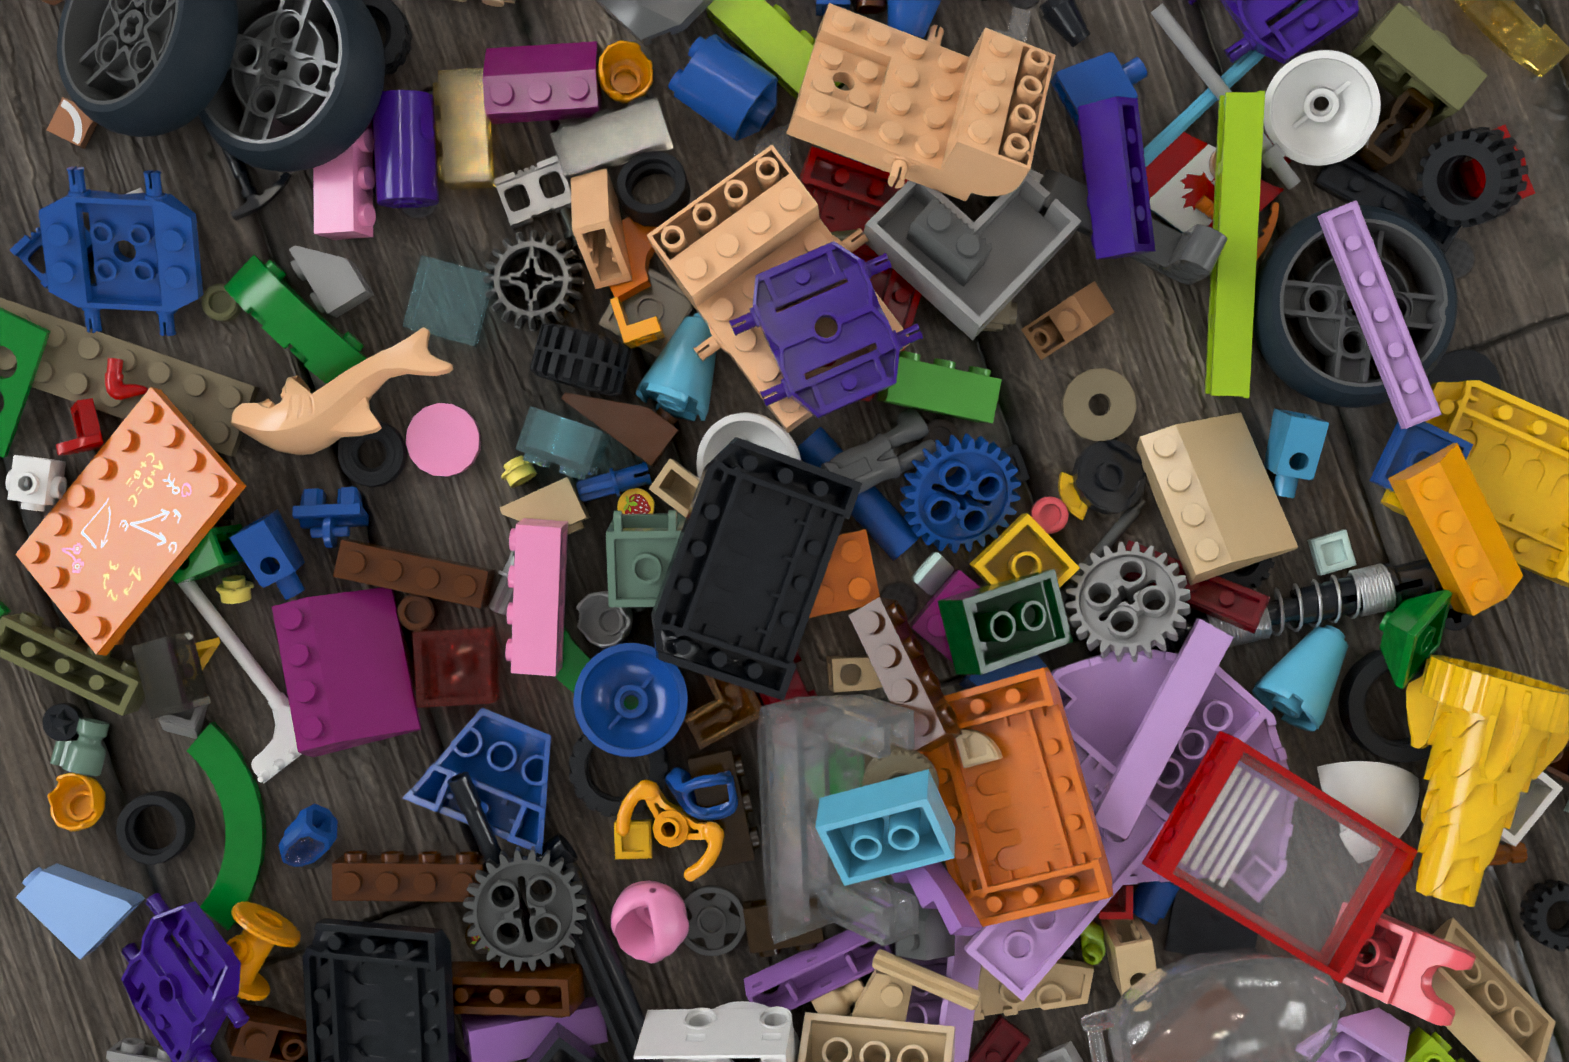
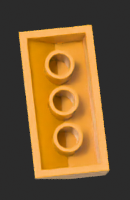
M1452 443L1389 477L1388 480L1443 589L1453 593L1450 603L1454 611L1474 616L1508 598L1522 579L1523 574L1458 443Z

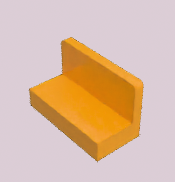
M619 298L610 299L623 341L629 348L632 349L665 338L661 323L656 316L629 324L624 306Z

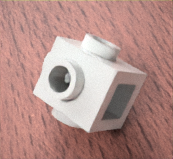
M14 455L12 469L9 470L5 482L8 491L7 500L20 501L21 509L45 511L46 505H56L62 499L67 489V480L64 477L66 461Z

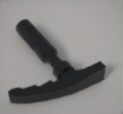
M222 148L234 178L239 180L243 189L241 194L247 200L244 205L230 212L236 221L266 206L286 187L292 177L288 172L283 173L280 179L272 184V188L264 190V194L258 195L256 188L251 186L248 180V171L244 162Z

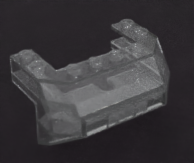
M863 694L796 697L760 707L757 742L762 863L769 928L774 944L832 923H836L882 946L919 933L917 896L876 878L844 886L815 828L819 798L862 787L865 772L864 754L878 759L890 756V744L907 750L915 748L914 710ZM817 897L818 906H810L809 898Z

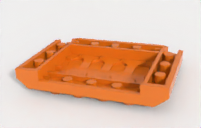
M1043 667L945 695L947 703L956 714L960 730L972 729L986 734L996 743L1003 756L1001 759L964 768L955 738L931 752H920L932 762L937 771L939 779L938 791L955 826V858L945 861L947 871L964 893L982 927L1112 897V874L1058 685L1049 668Z

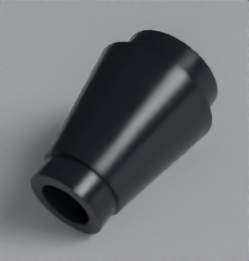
M1047 0L1039 7L1044 14L1042 18L1069 42L1071 47L1076 46L1091 34L1075 0Z

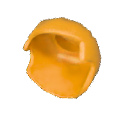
M619 40L608 45L600 56L597 68L598 82L602 90L614 101H619L622 104L634 103L644 98L653 84L652 61L645 56L639 44Z
M73 772L56 777L58 784L47 795L51 805L50 814L56 825L73 832L93 826L101 818L105 810L106 794L101 784L92 777Z

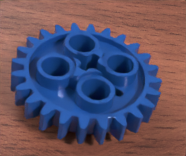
M965 433L962 443H960L954 435H950L948 446H944L939 440H936L935 446L937 451L932 453L924 448L922 451L926 459L923 462L912 460L913 465L917 469L916 473L904 474L905 478L911 483L910 486H904L900 489L903 495L908 498L900 502L905 512H908L904 515V518L909 525H913L911 527L912 531L917 537L921 536L926 545L929 546L934 542L936 548L942 551L948 544L950 550L953 553H957L960 544H962L968 552H971L973 541L977 540L982 547L986 546L985 536L990 534L997 539L999 536L995 528L998 525L1008 528L1009 524L1004 519L1005 515H1015L1017 513L1010 505V502H1016L1021 499L1013 490L1021 486V482L1014 476L1018 469L1012 463H1009L1011 458L1005 451L1000 452L1001 448L995 442L988 445V441L983 436H979L974 442V439L968 433ZM958 466L955 474L945 477L950 468ZM990 477L989 482L985 486L979 487L980 482L984 478ZM937 483L943 485L945 488L932 487V485ZM950 491L957 493L956 496H954ZM966 491H967L972 497L967 496V495L965 494ZM975 499H977V500L980 499V500H983V501H989V503H987V504L979 503V502H977ZM943 500L940 508L931 511L932 506L937 501ZM976 510L971 519L964 521L965 516L969 512Z

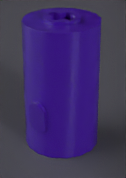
M416 90L382 91L380 102L372 118L377 204L392 208H421L437 205L439 203L434 97L430 93Z

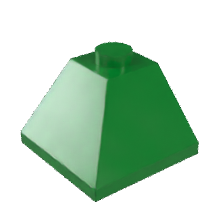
M1445 589L1406 599L1394 612L1389 610L1383 617L1379 630L1383 632L1380 649L1397 687L1404 689L1426 663L1427 659L1430 658V655L1440 646L1452 592Z

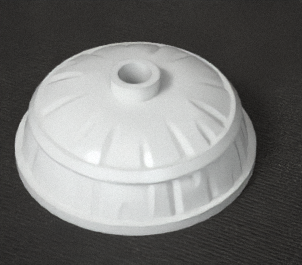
M1317 50L1302 54L1286 63L1276 73L1267 88L1264 106V127L1267 135L1273 144L1277 143L1286 154V157L1302 164L1322 166L1345 160L1366 144L1377 126L1381 108L1377 83L1363 63L1346 53L1334 50ZM1318 97H1325L1329 101V105L1323 110H1319L1314 106V101Z
M743 412L726 416L708 429L698 448L696 467L697 476L700 479L704 467L735 437L801 460L793 438L778 423L760 414Z

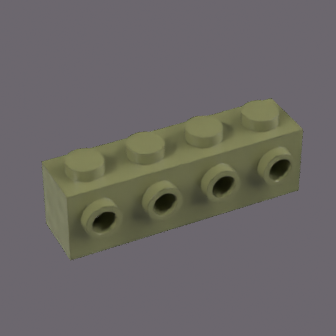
M22 611L21 614L1 617V658L119 715L124 716L139 711L154 680V677L144 673L145 667L130 660H123L121 662L110 656L111 651L107 656L96 655L88 645L77 640V634L61 627L53 629L43 624L44 618L37 614Z

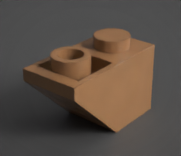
M1094 281L1021 330L1042 360L1115 312Z

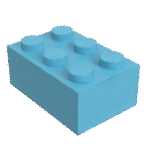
M929 769L819 798L815 828L844 886L955 858V826Z

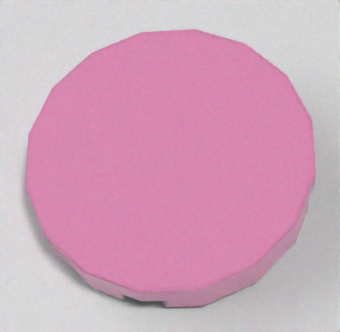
M436 403L424 407L412 418L407 428L406 447L410 458L419 469L433 476L449 477L463 473L475 462L481 450V435L476 420L468 411L454 404Z

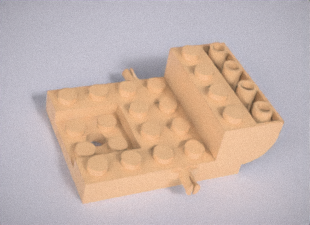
M829 3L820 23L786 134L889 172L890 176L887 182L891 187L896 180L895 188H902L904 180L907 179L963 201H967L971 193L982 196L1005 195L1016 190L1031 169L1056 55L985 27L970 57L940 46L944 29L939 27L936 33L938 25L929 27L927 39L924 40ZM834 82L844 83L849 90L845 91L837 88Z
M770 145L647 234V238L656 254L710 329L711 337L693 348L696 354L704 361L721 348L731 356L761 398L760 391L780 384L781 379H783L761 327L751 328L735 336L729 320L749 313V309L753 307L755 276L833 241L850 252H854L868 242V238L860 228L843 241L831 234L819 218L818 204L773 145ZM846 280V281H844V282H842V283H839V284H837V285H835V286H832V287H830V288H828V289H825V290H823V291H821V292H819V293H816V294H814V295H812V296H809V297H807V298H805V299H802V300H800V301H798V302H796V303H793V304H791V305H789V306H786V307H784V308H782V309H779V310H777L776 312L778 313V312H780V311H782V310H785V309H787V308H789V307H792V306H794V305H796V304H799V303H801V302H803V301H805V300H808V299H810V298H812V297H815V296H817V295H819V294H822V293H824V292H826V291H828V290H831V289H833V288H835V287H838V286H840V285H842V284H844V283H847L848 281ZM875 292L879 305L892 331L895 330L897 333L904 330ZM828 317L819 319L815 324L816 333L824 338L832 337L838 329L836 322ZM872 344L836 360L830 367L817 368L804 374L807 380L877 349L875 344ZM786 397L768 405L787 433L813 415L793 400L792 397L789 399Z

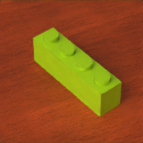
M714 0L706 8L707 17L757 64L779 79L778 84L797 101L815 39L803 29L799 33L789 23L791 18L787 12L777 4L772 7L765 0ZM834 82L835 86L839 89L845 85L842 82Z

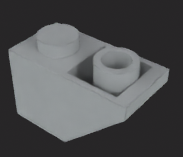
M296 245L289 249L295 259L290 262L291 266L302 281L307 279L314 291L310 294V297L321 313L326 311L327 314L337 318L374 296L356 263L349 259Z

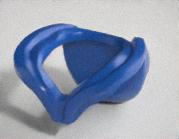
M675 767L665 777V782L675 799L691 817L701 820H719L730 816L737 809L738 797L731 771L703 775L692 779L687 771L680 767ZM727 784L728 802L708 808L697 806L695 789Z

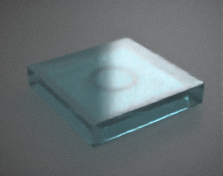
M421 255L402 327L414 331L424 327L430 331L432 336L476 347L489 301L485 297V292L492 289L493 286L485 284L483 277L494 275Z

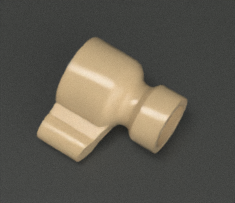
M858 978L811 1002L817 1013L850 1016V1006L856 1003L865 985Z

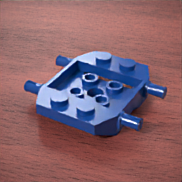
M68 167L70 188L68 195L38 210L48 292L78 308H82L85 325L89 333L90 329H92V333L103 330L100 317L101 309L156 311L159 317V334L161 336L176 335L174 313L179 308L199 299L203 295L196 214L172 194L162 193L161 171L148 170L143 172L146 193L116 194L86 189L84 167ZM83 212L89 213L96 284H91ZM121 240L128 241L135 247L136 255L134 258H128L120 252L119 242Z

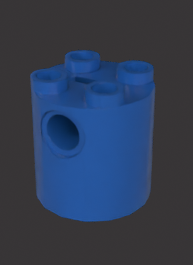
M717 34L706 39L699 36L689 49L688 56L691 57V60L684 71L679 69L674 74L668 88L674 91L675 98L736 141L762 131L770 122L778 107L777 84L779 79L748 56L733 48Z

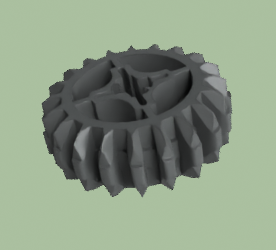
M531 230L530 241L527 242L523 233L517 232L516 239L518 244L513 245L508 238H505L502 242L508 250L503 254L499 249L494 248L492 254L499 259L498 263L495 264L487 261L485 264L487 269L495 272L494 276L487 275L483 277L485 284L495 285L494 288L485 292V297L488 299L499 298L492 304L491 309L494 312L505 309L501 319L506 323L510 322L516 315L514 326L519 330L524 327L526 320H528L529 330L536 332L538 320H541L543 325L552 324L550 320L552 316L560 324H563L565 318L560 311L565 308L569 313L573 314L576 309L572 304L568 303L569 299L572 298L580 301L583 297L581 293L573 290V286L581 287L585 285L583 278L573 277L574 274L583 270L580 263L569 265L577 256L575 251L569 250L562 254L567 245L563 239L558 240L552 247L553 235L549 232L544 235L542 242H540L537 230ZM540 252L551 255L558 260L563 276H555L553 273H545L543 271ZM529 253V256L526 257L524 268L519 272L507 275L512 263L522 255ZM536 272L541 279L546 281H542L541 285L536 284L538 288L532 290L527 283L522 281H526L527 277L531 278L530 274ZM505 286L524 290L525 301L528 302V310H523L513 305L507 295ZM562 287L556 300L549 306L539 310V305H542L543 295L549 290Z

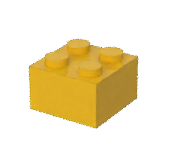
M1022 513L969 564L988 585L1055 569L1060 588L1080 569L1028 513Z

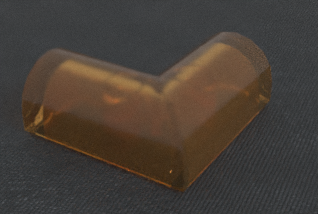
M703 674L716 699L687 713L684 719L701 750L765 716L766 712L755 691Z

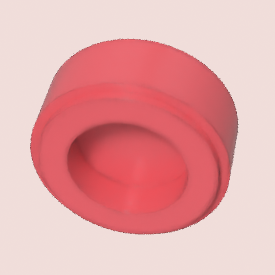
M1056 497L1040 498L1033 504L1030 510V516L1048 534L1059 532L1068 522L1069 513L1067 506Z

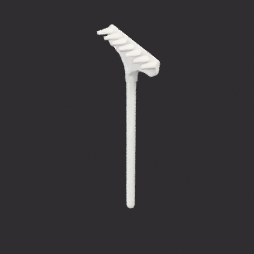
M196 582L179 583L180 588L269 701V706L273 710L275 721L273 739L251 763L254 773L258 776V782L265 783L302 755L297 750L289 700L283 692L278 690Z

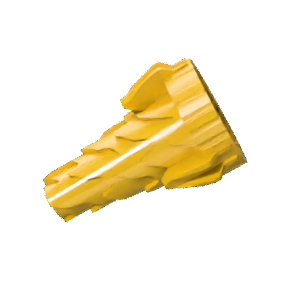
M1430 655V658L1426 661L1423 675L1408 683L1406 690V709L1411 746L1417 749H1424L1432 745L1423 779L1429 780L1421 808V821L1424 825L1417 852L1422 853V857L1418 867L1416 891L1425 896H1432L1447 902L1474 907L1485 868L1495 856L1503 829L1511 828L1520 793H1528L1531 779L1536 780L1569 741V689L1471 661L1442 655Z

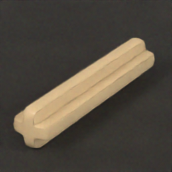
M879 949L874 956L872 967L878 971L969 1010H975L981 998L979 990L882 949Z

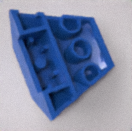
M481 708L451 742L450 746L427 769V772L402 799L468 824L447 783L454 775L468 772L481 799V806L494 835L528 850L535 846L536 853L542 855L551 735Z

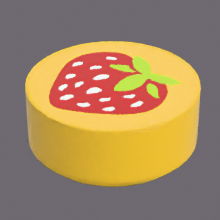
M633 488L625 491L620 496L617 510L622 511L623 514H654L655 502L647 491Z

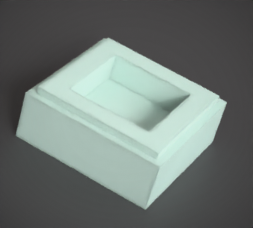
M1342 529L1307 540L1317 575L1322 576L1357 565L1347 530Z

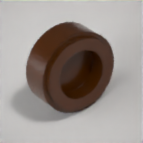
M411 594L400 602L397 610L398 619L409 630H423L435 621L437 608L430 597Z

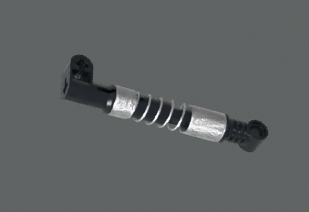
M1428 558L1392 566L1389 563L1371 565L1350 570L1346 577L1337 579L1335 575L1330 576V581L1322 583L1312 579L1310 586L1301 588L1294 583L1293 589L1290 591V597L1282 598L1279 589L1275 588V600L1269 601L1255 634L1194 609L1187 617L1181 615L1186 619L1185 629L1174 627L1178 634V640L1164 639L1167 649L1165 652L1175 653L1176 650L1179 653L1196 619H1202L1233 636L1234 638L1229 647L1268 639L1271 633L1275 636H1280L1285 624L1294 632H1299L1305 624L1315 628L1319 626L1322 620L1326 619L1331 623H1337L1343 615L1355 619L1358 615L1363 617L1398 608L1406 599L1444 589ZM1450 604L1444 628L1452 631L1464 629L1472 622L1474 616L1454 611ZM1296 620L1299 627L1293 628L1289 621ZM1281 624L1280 631L1275 633L1272 630V625ZM1157 646L1152 648L1154 650L1162 651Z

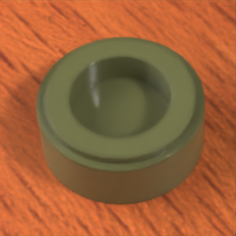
M219 283L210 286L204 292L202 307L210 318L221 322H228L235 319L240 314L242 308L225 290L224 286L226 284Z

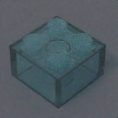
M530 406L515 450L524 452L523 460L547 468H550L551 462L561 465L559 473L584 480L586 474L596 476L610 435L596 428Z

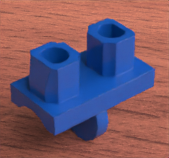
M341 487L338 489L337 504H326V493L322 489H304L300 506H293L292 517L299 520L302 529H310L311 538H323L326 548H335L338 537H349L350 527L369 526V515L363 508L361 493L356 487Z

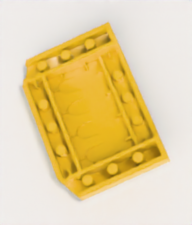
M1480 380L1432 383L1431 388L1442 415L1425 422L1473 444L1466 461L1518 566L1569 588V420ZM1386 489L1380 503L1390 510L1407 517L1396 494Z

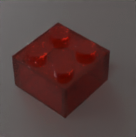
M495 625L423 629L412 632L417 708L491 704L500 699Z

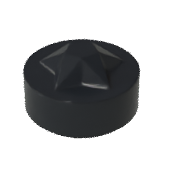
M60 703L54 705L43 716V729L54 740L65 741L79 735L76 729L79 718L84 717V715L74 704Z

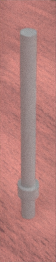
M1162 3L1151 12L1152 16L1215 97L1219 100L1220 95L1232 92L1166 6ZM1263 132L1262 163L1267 169L1271 167L1286 188L1290 190L1301 180L1283 158L1286 155L1277 143L1273 145Z

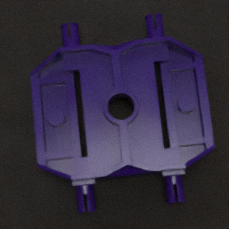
M1188 0V3L1193 5L1197 0ZM1220 0L1243 32V38L1225 49L1224 52L1231 63H1234L1249 51L1256 50L1258 53L1286 64L1357 17L1359 12L1358 0H1308L1270 27H1268L1266 22L1298 0Z
M833 241L755 276L753 307L749 309V313L729 320L735 336L754 327H761L783 377L780 384L760 391L766 407L786 397L788 399L792 397L793 400L816 418H820L896 385L900 350L903 349V346L923 339V335L919 331L920 328L917 323L897 333L895 330L892 331L879 305L870 279L871 276L892 268L886 253L865 262L864 259L861 260V258ZM846 280L848 281L847 283H844V284H842V285H840V286H838V287H835V288H833V289H831V290H828V291H826V292H824V293H822V294H819V295H817V296H815V297H812V298H810V299H808V300H805V301H803V302H801V303H799V304H796V305H794V306H792V307H789V308H787V309H785V310H782V311H780V312H778V313L776 312V311L779 310V309H782V308H784V307H786V306H789V305H791V304H793V303H796V302H798V301H800V300H802V299H805V298H807V297H809V296H812V295H814V294H816V293H819V292H821V291H823V290H825V289H828V288H830V287H832V286H835V285H837V284H839V283H842V282H844V281H846ZM824 317L833 319L838 328L835 335L829 338L821 337L815 331L816 322ZM872 344H875L877 349L807 380L804 374Z
M155 893L145 902L155 916L151 918L142 936L141 951L135 943L126 945L122 949L123 951H121V954L129 962L121 981L132 1004L172 1062H187L189 1060L191 1062H218L211 1052L210 1045L226 1016H228L235 1028L242 1027L250 1018L238 1003L237 998L239 994L241 962L196 901L171 909L162 899L160 893ZM171 934H173L181 946L177 947L170 938ZM189 958L201 974L197 975L189 964Z

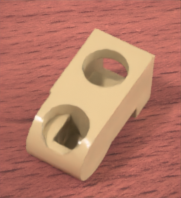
M868 655L826 656L828 689L836 693L874 690L882 687Z

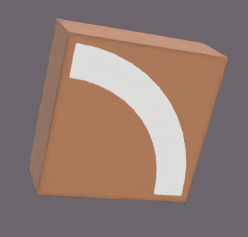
M62 97L47 131L85 149L97 123L81 111L74 102Z

